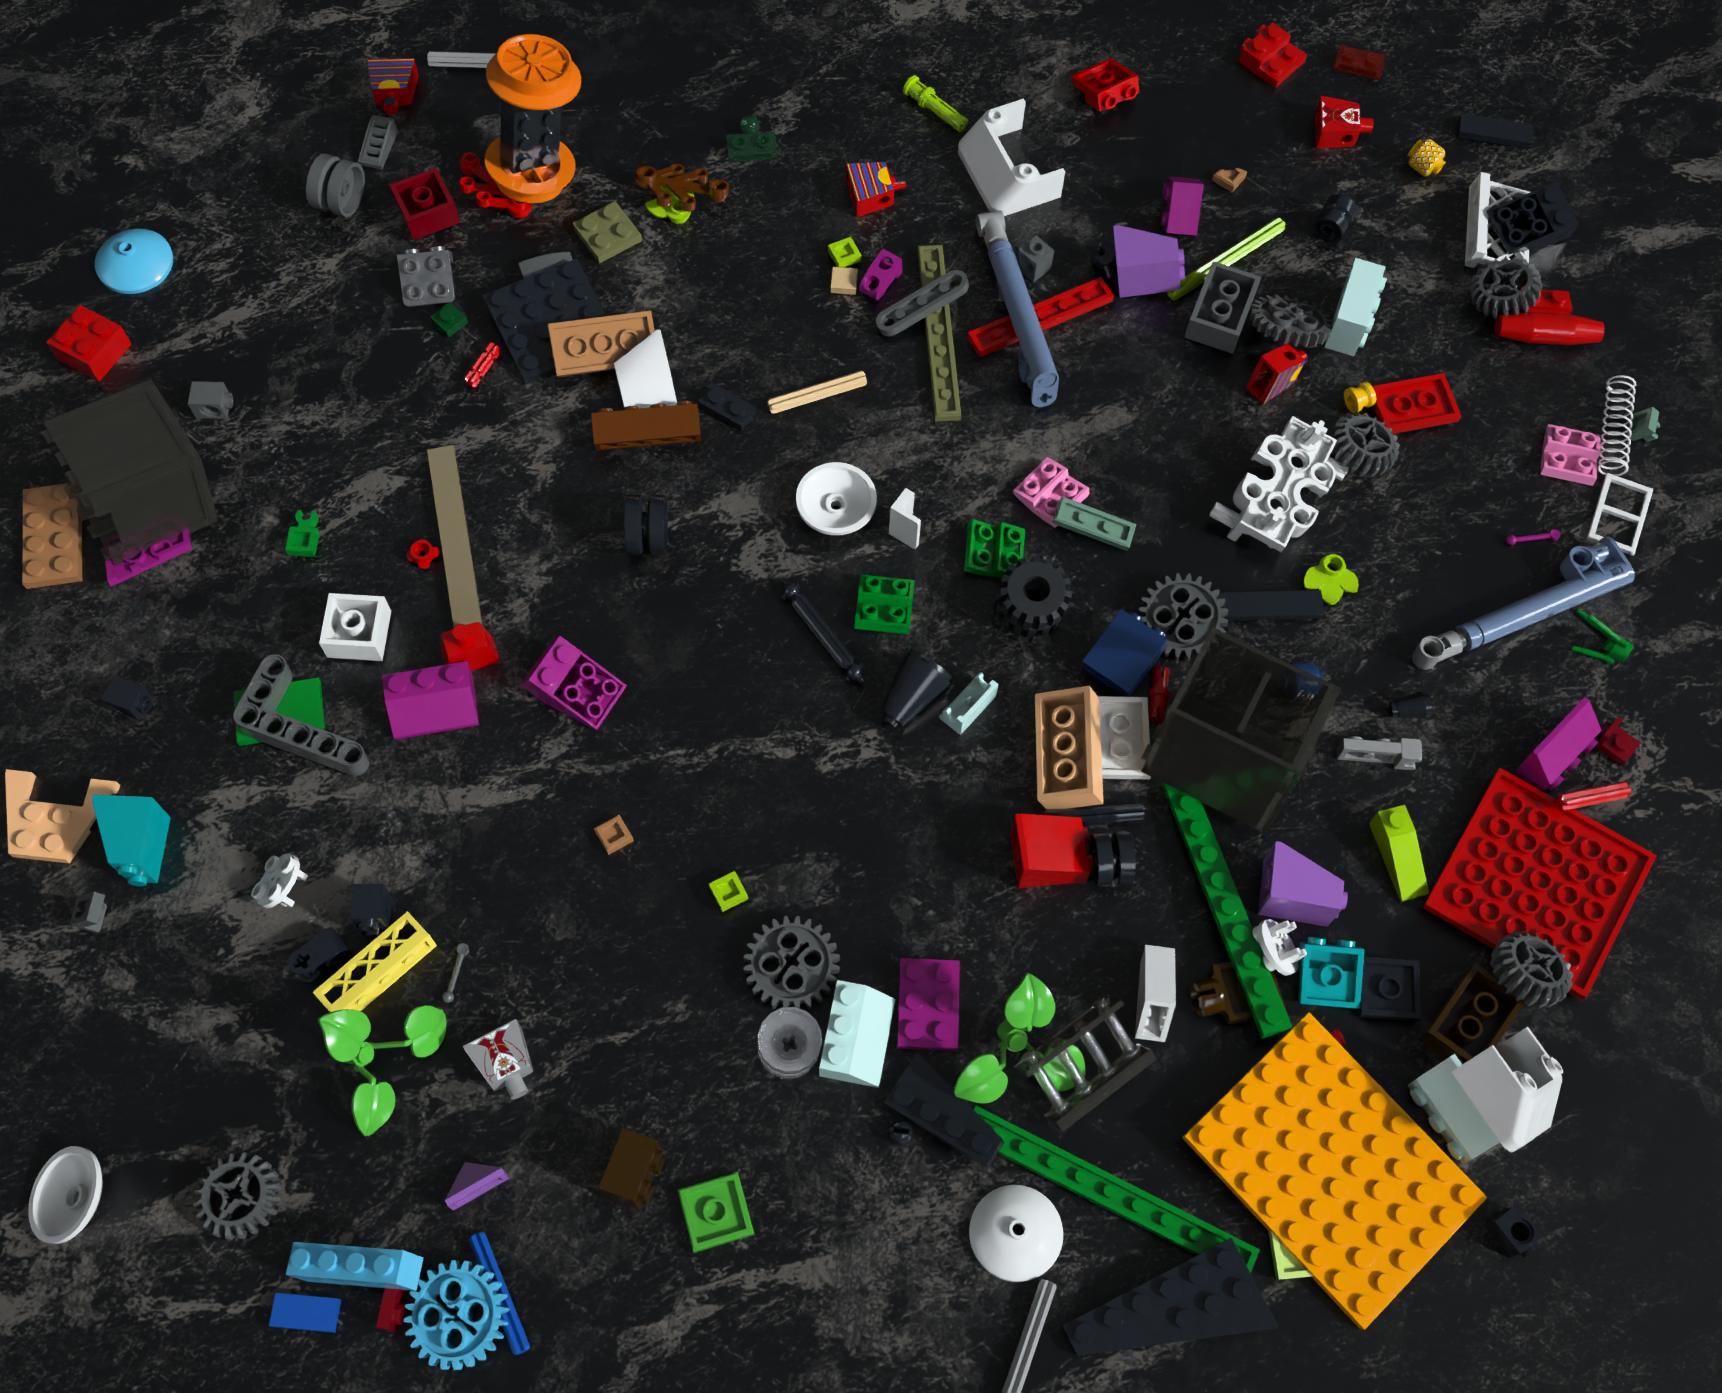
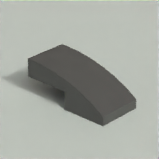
M570 252L552 253L519 263L525 279L571 261L573 258Z

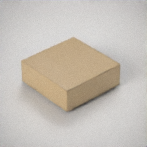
M833 267L831 293L856 295L858 269Z

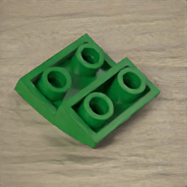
M972 519L968 523L964 571L1002 578L1011 564L1016 566L1018 560L1023 558L1025 529L1003 522L994 526Z
M861 575L854 629L909 634L915 580Z

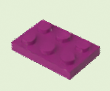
M900 958L897 1049L958 1051L960 961Z

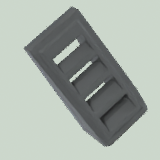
M372 115L358 159L360 165L383 169L398 134L394 119ZM369 154L379 155V157H372Z

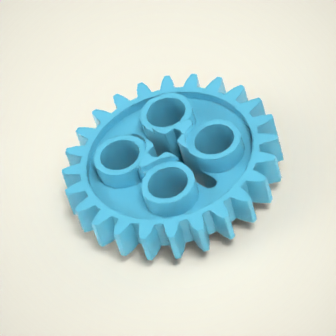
M452 1260L449 1269L447 1264L440 1263L438 1267L439 1274L435 1270H428L429 1281L419 1279L420 1292L410 1291L409 1294L416 1300L414 1304H405V1308L413 1312L412 1316L404 1318V1322L412 1323L413 1327L405 1334L416 1336V1339L410 1346L411 1348L422 1347L418 1357L427 1358L430 1356V1366H436L440 1362L441 1369L448 1370L451 1364L454 1370H462L464 1362L467 1367L475 1366V1357L478 1360L487 1359L484 1349L489 1351L497 1349L492 1342L493 1338L503 1339L504 1336L498 1331L499 1326L508 1325L507 1321L501 1319V1314L508 1312L509 1308L501 1307L500 1302L507 1298V1294H497L496 1291L502 1286V1283L497 1281L490 1283L494 1273L488 1271L483 1274V1265L477 1264L472 1269L471 1261H464L461 1266L459 1261ZM458 1282L461 1286V1294L454 1300L451 1295V1289ZM438 1295H440L441 1299L446 1303L447 1306L442 1305L437 1300ZM478 1304H481L484 1313L482 1318L476 1321L473 1314L474 1309ZM449 1308L459 1309L457 1315L465 1322L454 1321V1319L456 1318V1314ZM434 1309H437L440 1317L438 1323L433 1326L430 1322V1314ZM467 1324L472 1325L477 1330L476 1335H473ZM459 1330L462 1334V1342L456 1348L453 1345L452 1337Z

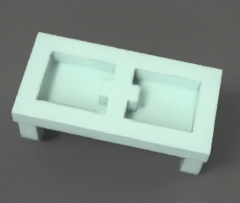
M979 672L956 699L942 711L939 718L961 735L996 697L998 684L994 680L987 684L983 680V673Z

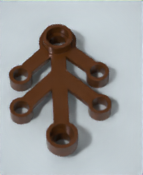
M672 164L670 167L657 171L653 167L642 166L637 169L634 175V182L638 186L650 189L657 196V205L660 207H668L672 203L671 193L664 191L661 186L668 187L681 201V209L687 212L696 209V199L686 191L710 195L711 199L715 202H723L729 195V184L724 180L716 179L711 181L709 186L703 185L708 181V171L704 168H697L693 172L684 174V166L681 164Z

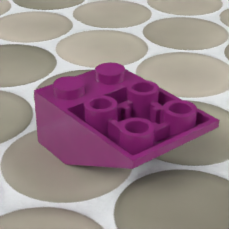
M561 636L550 641L520 684V686L542 702L594 730L599 728L627 686Z

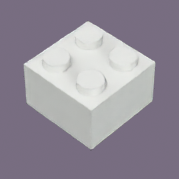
M329 593L319 641L327 658L383 661L391 616V609L385 597Z

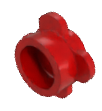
M421 539L412 544L406 557L409 561L416 562L419 568L427 569L430 566V562L437 558L440 552L437 547H432L428 541Z

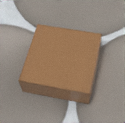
M620 815L594 828L608 855L634 841Z

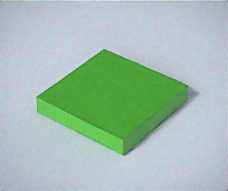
M738 1172L678 1189L694 1253L754 1235Z

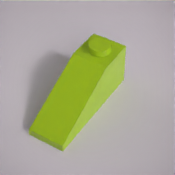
M1402 805L1377 812L1369 825L1400 902L1427 896L1429 890L1416 830L1406 806Z

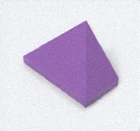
M465 1162L445 1202L454 1211L508 1180L509 1177L501 1167Z

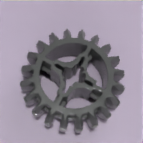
M1505 256L1502 261H1498L1495 258L1493 264L1485 263L1484 269H1477L1476 276H1473L1471 281L1470 295L1472 303L1476 306L1478 312L1483 311L1486 317L1493 314L1495 320L1499 315H1516L1519 312L1527 313L1529 307H1535L1536 300L1540 299L1542 289L1541 274L1539 270H1536L1534 263L1528 264L1526 259L1519 262L1517 256L1512 260H1508Z
M1355 412L1353 415L1347 413L1345 416L1340 417L1329 434L1330 437L1337 440L1331 452L1336 455L1335 460L1341 461L1343 463L1342 467L1347 466L1350 468L1351 473L1357 471L1361 477L1364 474H1367L1369 477L1374 475L1380 476L1393 466L1400 453L1398 451L1400 444L1396 442L1398 437L1391 434L1392 428L1384 426L1385 422L1377 421L1376 416L1371 418L1367 413L1361 416L1358 412Z
M1525 930L1521 933L1514 931L1505 938L1503 937L1493 949L1491 954L1492 960L1489 963L1494 968L1492 974L1499 977L1498 984L1504 985L1507 988L1506 993L1511 992L1515 995L1516 1001L1522 999L1527 1006L1534 1004L1538 1009L1543 1006L1549 1008L1561 1002L1573 985L1571 979L1574 976L1569 971L1571 964L1563 960L1565 954H1560L1556 950L1557 946H1551L1547 942V938L1539 939L1536 933L1529 935Z
M243 1152L240 1158L235 1153H231L228 1157V1163L223 1158H217L218 1168L215 1169L212 1166H208L206 1170L210 1173L209 1177L201 1176L198 1178V1181L204 1184L203 1188L193 1190L195 1195L201 1197V1199L193 1203L194 1208L202 1209L196 1215L197 1219L200 1221L205 1220L203 1224L205 1230L210 1231L213 1229L214 1236L221 1237L224 1234L227 1240H233L236 1234L238 1238L246 1239L247 1229L254 1235L258 1234L257 1224L260 1223L268 1226L269 1221L265 1218L268 1213L270 1215L277 1214V1211L271 1207L272 1203L277 1204L281 1202V1198L274 1195L275 1192L282 1189L279 1183H273L279 1177L278 1173L275 1171L269 1172L272 1167L267 1161L262 1163V1158L258 1155L251 1158L247 1152ZM243 1172L242 1175L238 1174L233 1182L223 1183L231 1175ZM256 1176L260 1183L259 1200L254 1198L252 1191L255 1185L253 1180ZM227 1191L242 1193V1196L249 1200L233 1199V1196L228 1194ZM217 1192L221 1194L223 1199L220 1210H222L220 1216L215 1206ZM246 1208L253 1209L247 1216L232 1221L234 1217H238L242 1210Z

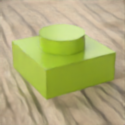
M851 237L828 245V252L837 267L845 268L861 262L862 255Z
M735 871L709 883V888L722 912L748 900V895Z

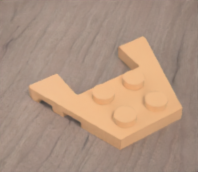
M6 769L8 854L16 858L71 863L91 833L89 829L96 820L92 803L93 795H116L120 788L116 781L91 779L82 807L29 801L36 776L32 772Z

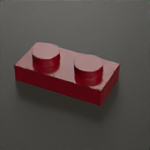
M385 1288L376 1328L396 1332V1327L402 1324L405 1314V1305H402L404 1292L409 1290Z

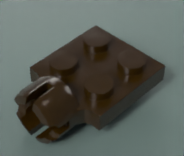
M1232 962L1212 965L1210 968L1211 978L1193 982L1191 986L1192 1002L1199 1001V1005L1194 1006L1198 1015L1221 1014L1226 1019L1227 1025L1254 1020ZM1270 971L1272 978L1275 982V985L1277 987V990L1279 992V995L1281 997V1000L1283 1002V1005L1285 1007V1010L1287 1011L1274 971Z

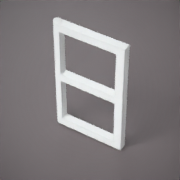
M1607 473L1587 539L1599 543L1603 537L1595 534L1601 512L1614 515L1637 524L1631 546L1616 542L1622 552L1634 555L1653 489ZM1610 482L1645 494L1639 516L1604 504Z

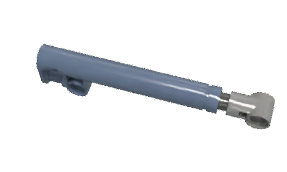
M1000 210L977 214V232L979 237H984L988 256L1020 345L1019 373L1021 381L1027 383V386L1032 389L1031 401L1034 406H1048L1056 400L1059 376L1012 245L1008 242L1003 212Z
M1603 537L1600 539L1599 544L1592 547L1576 546L1571 549L1560 564V571L1566 579L1565 582L1456 627V632L1450 630L1436 637L1427 636L1423 638L1412 654L1413 663L1420 669H1431L1436 663L1461 653L1463 649L1470 651L1628 585L1634 581V570L1611 537ZM1424 650L1429 651L1433 656L1426 654Z

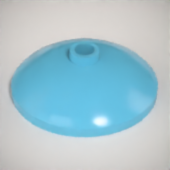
M130 229L115 234L105 241L95 258V270L101 282L107 288L123 294L141 293L156 287L167 277L173 265V253L166 239L160 234L147 229Z

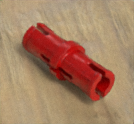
M1162 666L1152 668V684L1147 696L1150 700L1149 722L1153 723L1154 718H1156L1155 724L1165 722L1166 701L1170 698V692L1168 691L1170 669L1164 667V672L1162 673Z

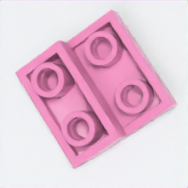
M1548 424L1542 449L1540 475L1593 486L1597 479V459L1601 453L1600 435Z
M1047 457L1013 490V493L1032 512L1056 528L1058 525L1052 523L1060 498L1063 496L1081 503L1089 495V487L1068 476V469Z

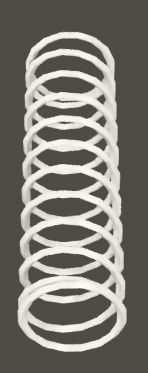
M1625 375L1614 376L1606 382L1608 392L1605 394V397L1608 400L1604 402L1607 408L1603 411L1605 415L1603 423L1605 425L1602 427L1604 434L1601 435V439L1604 442L1600 444L1603 450L1599 455L1602 459L1598 462V470L1604 475H1607V473L1602 472L1601 467L1605 469L1626 467L1623 473L1612 474L1615 476H1621L1628 471L1627 463L1629 462L1628 454L1630 453L1629 446L1632 435L1631 421L1633 419L1632 412L1634 410L1636 381ZM1618 377L1629 378L1633 381V385L1625 381L1610 382V380ZM1612 383H1624L1631 386V388L1627 390L1612 389L1609 385ZM1610 392L1614 394L1628 393L1630 397L1626 399L1620 397L1609 398L1608 394ZM1608 401H1612V402H1624V401H1626V402H1628L1630 405H1628V406H1626V407H1622V406H1610V407H1609V406L1607 405V402H1608ZM1608 409H1625L1629 413L1624 416L1620 414L1607 415L1606 411ZM1608 417L1613 419L1625 418L1628 422L1624 424L1606 423L1605 419ZM1606 426H1623L1627 428V430L1624 432H1606L1604 428ZM1606 434L1614 436L1623 435L1626 439L1622 441L1605 440L1604 436ZM1604 443H1609V444H1619V443H1621V444L1625 445L1626 447H1624V448H1622V449H1616V448H1608V449H1605V448H1603V444H1604ZM1604 451L1622 452L1625 455L1620 458L1603 457L1602 453ZM1608 462H1617L1623 465L1618 467H1606L1602 464Z

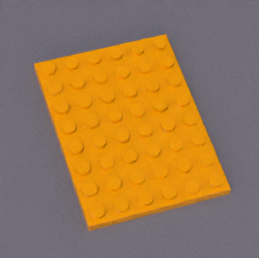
M1310 1012L1305 1014L1182 1137L1269 1232L1272 1231L1279 1242L1303 1268L1309 1270L1313 1275L1311 1277L1360 1330H1365L1487 1198Z

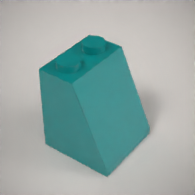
M93 795L92 803L108 863L131 885L146 886L147 883H158L171 817L152 797Z

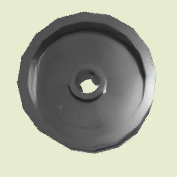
M320 154L311 165L307 177L306 195L309 205L315 209L322 211L330 210L336 215L350 217L356 212L364 192L365 176L362 166L358 162L347 159L341 160L334 155Z

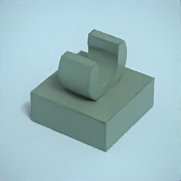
M1650 407L1633 414L1631 421L1632 435L1630 437L1632 441L1643 438L1649 442L1658 438L1655 432L1657 428H1660L1658 422L1659 411L1654 407Z

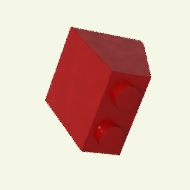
M1015 814L1010 838L1018 888L1087 881L1090 872L1094 870L1092 854H1087L1086 844H1089L1088 828L1083 827L1081 817Z

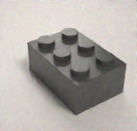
M1213 261L1189 320L1184 338L1233 354L1258 289L1261 276Z

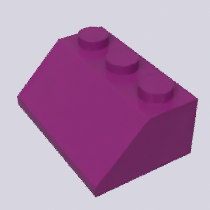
M467 661L382 675L385 704L395 740L479 725L473 674Z
M1586 697L1576 705L1515 770V775L1543 792L1547 788L1553 791L1564 780L1560 774L1564 770L1570 773L1581 762L1577 756L1581 752L1587 755L1595 747L1598 741L1594 738L1602 730L1591 703Z

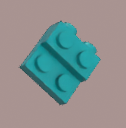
M1308 937L1307 942H1300L1299 949H1305L1307 955L1298 960V972H1300L1298 1003L1360 1009L1364 949L1355 947L1356 941L1337 939V945L1326 944L1325 938Z

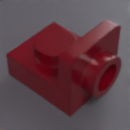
M1618 716L1612 723L1606 721L1601 726L1602 731L1598 734L1600 738L1597 740L1598 743L1595 747L1622 766L1641 743L1619 727L1623 719Z

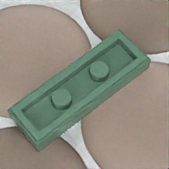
M1063 496L1059 500L1052 521L1056 525L1125 551L1130 548L1137 525Z

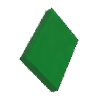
M319 677L291 682L275 712L325 730L322 688ZM246 689L234 691L235 709ZM268 692L261 694L258 699L265 698ZM255 717L248 718L245 723L252 722ZM236 723V737L239 746L261 743V741L244 735ZM281 726L274 727L270 733H276L280 730Z

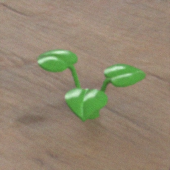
M1026 973L1020 984L1013 990L1006 1001L1004 1014L1007 1020L1003 1021L997 1030L998 1037L1002 1041L998 1044L1000 1048V1063L990 1053L979 1055L970 1061L956 1081L953 1091L956 1097L976 1103H990L998 1099L1004 1093L1008 1084L1007 1075L1002 1071L1006 1066V1049L1017 1052L1026 1048L1039 1061L1043 1062L1036 1069L1035 1077L1048 1090H1069L1077 1086L1086 1075L1084 1058L1080 1050L1073 1044L1066 1042L1057 1043L1049 1048L1046 1057H1044L1028 1042V1036L1025 1031H1031L1032 1026H1046L1050 1023L1055 1013L1054 998L1045 984L1037 977Z
M422 1005L413 1009L407 1015L404 1023V1033L408 1039L405 1041L368 1043L364 1041L370 1034L371 1024L368 1017L361 1011L343 1009L330 1012L318 1018L325 1046L330 1056L336 1061L355 1065L354 1070L360 1072L369 1080V1083H361L355 1088L351 1103L355 1124L363 1136H370L389 1119L395 1107V1093L391 1085L387 1082L376 1083V1078L364 1068L365 1065L372 1061L374 1049L406 1047L410 1045L412 1054L416 1057H426L433 1054L441 1045L446 1033V1016L443 1010L429 1005Z

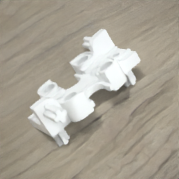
M1292 416L1281 436L1270 435L1261 443L1251 460H1256L1265 466H1271L1274 473L1273 478L1261 480L1257 476L1247 473L1239 483L1233 496L1234 504L1241 510V513L1238 514L1218 502L1215 503L1210 512V517L1231 527L1227 538L1236 541L1243 533L1249 534L1267 544L1271 549L1274 548L1281 552L1286 547L1290 537L1301 536L1314 523L1319 511L1302 501L1300 496L1301 489L1307 487L1321 498L1329 491L1335 478L1342 481L1349 470L1347 466L1342 467L1343 464L1330 457L1337 440L1325 434L1327 432V428L1323 427L1325 422L1320 420L1318 423L1313 422L1310 426ZM1291 457H1299L1303 462V467H1295L1291 463ZM1247 491L1253 494L1254 498L1250 497ZM1270 500H1279L1283 508L1278 506L1276 509H1273L1270 505ZM1294 517L1298 518V519L1300 520L1301 524L1298 523V522L1294 519Z

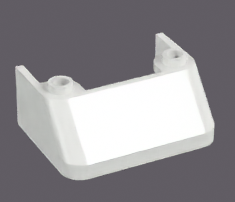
M1024 99L986 111L959 141L958 155L990 212L1001 210L1004 216L1060 198L1063 188L1064 168L1040 175L1037 168L1031 164L1014 166L998 136L1022 129L1026 104Z
M1528 1027L1497 1047L1492 1045L1451 1072L1499 1142L1508 1151L1514 1152L1551 1127L1562 1083L1561 1074L1563 1069L1556 1059L1549 1057Z

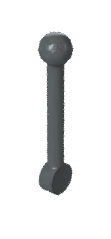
M465 943L457 946L458 957L448 989L442 995V1000L445 1003H450L454 999L453 990L464 956L469 953V947Z

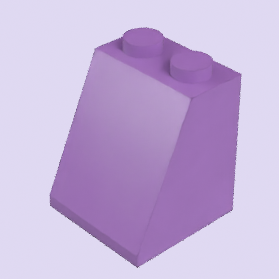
M1120 225L1113 226L1120 298L1181 290L1180 280H1185L1184 250L1178 249L1176 238Z
M1276 841L1263 860L1258 915L1328 927L1334 918H1338L1339 912L1346 908L1348 894L1343 892L1344 881L1284 843Z

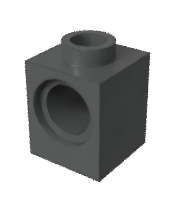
M1037 235L1019 248L1017 256L1021 273L1033 283L1051 269L1054 250Z
M192 382L188 405L195 418L227 419L229 409L233 407L232 393L228 392L224 382Z

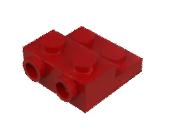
M1272 22L1268 27L1262 25L1253 40L1247 38L1240 49L1242 53L1239 62L1276 88L1306 61L1307 54L1289 42L1291 35Z
M1112 58L1071 76L1072 85L1085 93L1086 103L1098 111L1112 109L1117 103L1131 100L1139 93L1138 75Z

